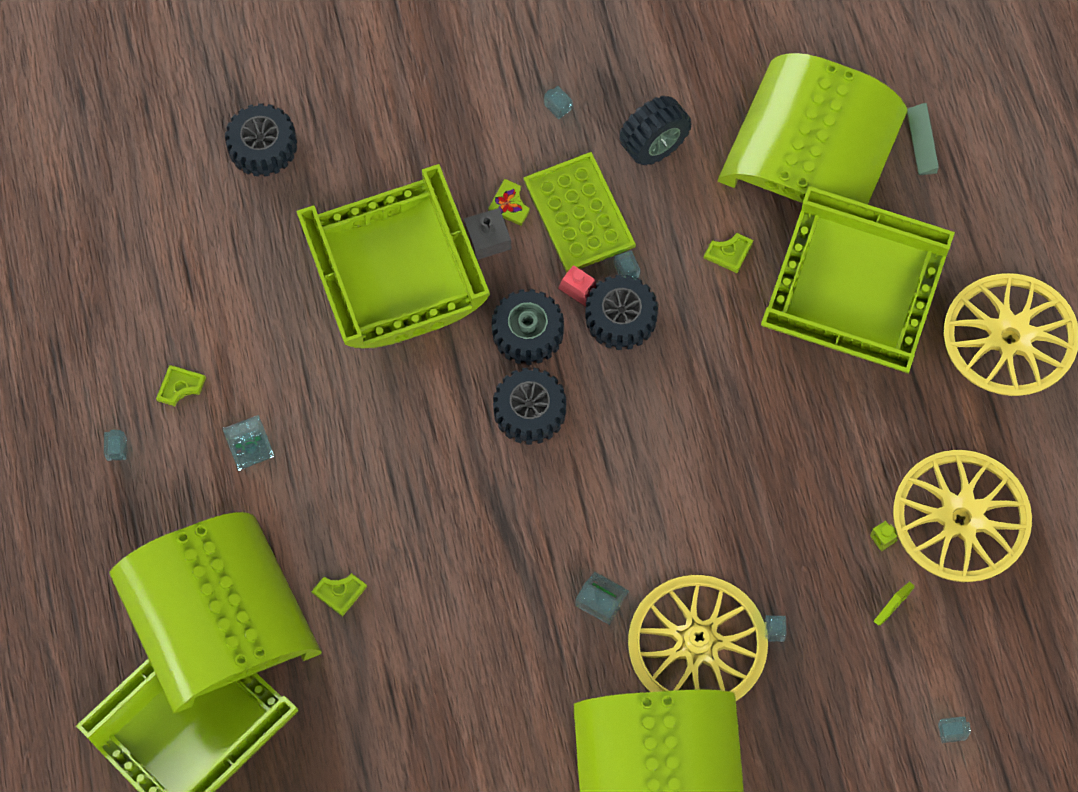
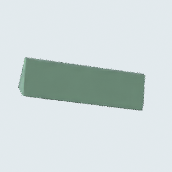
M922 103L907 109L918 175L937 174L939 165L927 103Z

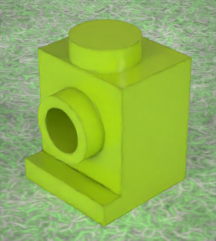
M887 521L873 528L870 537L881 551L898 541L895 528L891 524L889 525Z

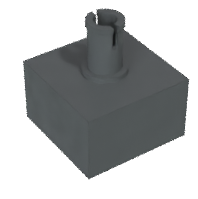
M500 208L464 218L465 231L477 260L511 250V238Z

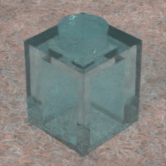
M557 86L546 92L544 105L560 119L572 109V99Z
M632 250L614 257V266L618 275L621 274V277L631 275L634 280L640 277V267Z
M111 430L110 432H104V456L107 461L127 460V437L124 431Z
M766 615L764 620L765 639H768V641L784 642L786 638V616Z
M965 716L941 719L938 723L941 743L966 741L969 734H971L970 723L966 722Z

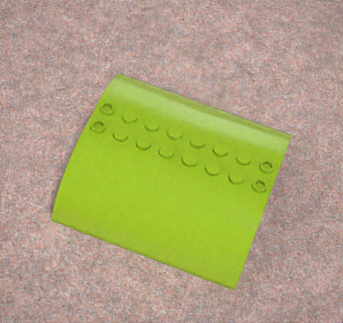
M800 53L780 55L770 62L717 182L735 188L738 179L801 203H803L808 186L868 205L907 114V107L891 88L865 73L813 55Z
M439 164L422 169L423 180L321 214H317L314 205L296 211L345 345L354 348H376L405 341L440 329L466 317L480 307L490 296L489 289Z
M808 186L801 213L761 326L909 374L920 335L955 232Z
M236 512L224 514L166 534L128 554L109 572L173 713L192 707L195 697L297 656H301L302 660L306 661L322 653L256 517L250 513Z
M147 659L76 727L138 792H216L298 712V709L285 696L281 697L267 682L255 673L195 697L192 707L173 713L149 659Z
M676 690L603 696L574 703L580 792H744L735 693L721 690Z

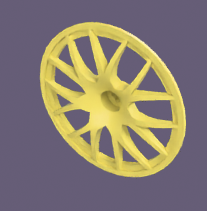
M996 274L973 282L956 296L946 314L944 341L948 355L955 367L973 384L1001 395L1022 396L1049 388L1068 372L1078 352V323L1067 301L1048 284L1033 277L1020 274ZM1006 286L1004 303L988 289ZM1011 286L1030 290L1023 311L1017 315H1014L1010 310L1009 297ZM983 292L995 306L999 319L990 318L969 300L978 293ZM1033 292L1040 294L1050 301L1030 310ZM964 305L978 318L976 320L956 321ZM1052 306L1056 307L1063 318L1061 321L1035 327L1029 325L1033 317ZM1065 325L1068 343L1047 332ZM955 326L977 327L986 330L989 337L955 342ZM1007 339H1011V344L1007 343ZM1035 340L1047 341L1065 347L1067 350L1060 363L1034 348L1031 343ZM957 347H982L968 365ZM990 350L999 351L1001 358L987 379L971 369L985 353ZM1016 354L1024 356L1029 362L1036 382L1018 386L1013 364V357ZM1035 358L1057 368L1045 378L1040 379ZM1005 362L1013 386L991 381Z
M950 450L933 454L917 463L906 474L895 496L893 517L901 544L911 558L922 568L944 579L958 582H975L992 578L1016 562L1023 553L1030 537L1032 513L1029 499L1023 486L1016 476L1003 464L981 453L967 450ZM957 463L961 480V492L958 496L950 492L941 474L939 465ZM962 463L982 467L970 484H968ZM934 468L940 488L917 479L928 470ZM986 469L1002 480L984 499H974L973 489ZM915 484L934 494L941 501L942 507L937 509L907 500L906 497L912 485ZM1005 484L1016 500L992 501ZM908 505L927 514V516L906 526L904 507ZM1018 507L1020 524L992 521L986 518L984 513L994 508ZM957 517L964 520L962 525L955 522ZM928 522H938L944 526L941 533L918 547L915 546L907 531ZM995 529L1019 530L1012 549ZM984 532L1000 543L1008 554L994 564L978 542L976 533ZM957 536L964 541L965 546L963 571L943 567L950 540ZM944 540L939 565L920 552V550ZM972 547L989 567L967 571Z
M689 575L671 579L661 584L643 599L631 621L628 648L635 673L650 692L669 691L661 686L656 679L674 661L686 659V671L673 691L680 690L690 675H692L694 689L700 690L698 668L704 663L711 667L721 691H725L720 670L743 679L739 685L729 691L735 693L737 701L751 690L763 671L768 653V638L765 623L759 610L740 589L715 577ZM696 586L691 611L688 610L673 590ZM699 586L719 590L714 612L710 619L705 621L697 617L696 606ZM723 592L741 604V607L718 617ZM669 593L683 613L686 625L676 626L659 612L654 603ZM650 608L666 628H641ZM746 610L754 625L753 628L735 635L722 636L717 633V627ZM756 632V654L733 644V642ZM640 633L672 637L677 643L673 648L664 651L641 652L639 638ZM695 634L698 635V636H699L700 634H702V635H703V638H702V639H703L704 641H701V640H699L698 642L695 641V639H696ZM725 649L754 658L753 666L748 675L746 676L726 665L718 657V651ZM642 657L667 659L652 676L646 668Z

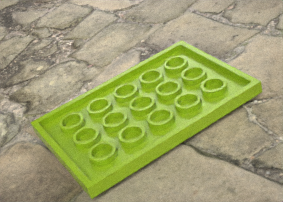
M592 152L523 178L566 273L572 266L581 269L636 247L635 241Z

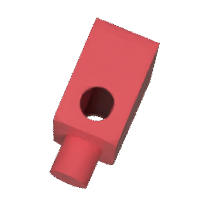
M572 266L562 279L558 289L586 307V300L589 297L588 292L592 288L596 289V281L581 269Z

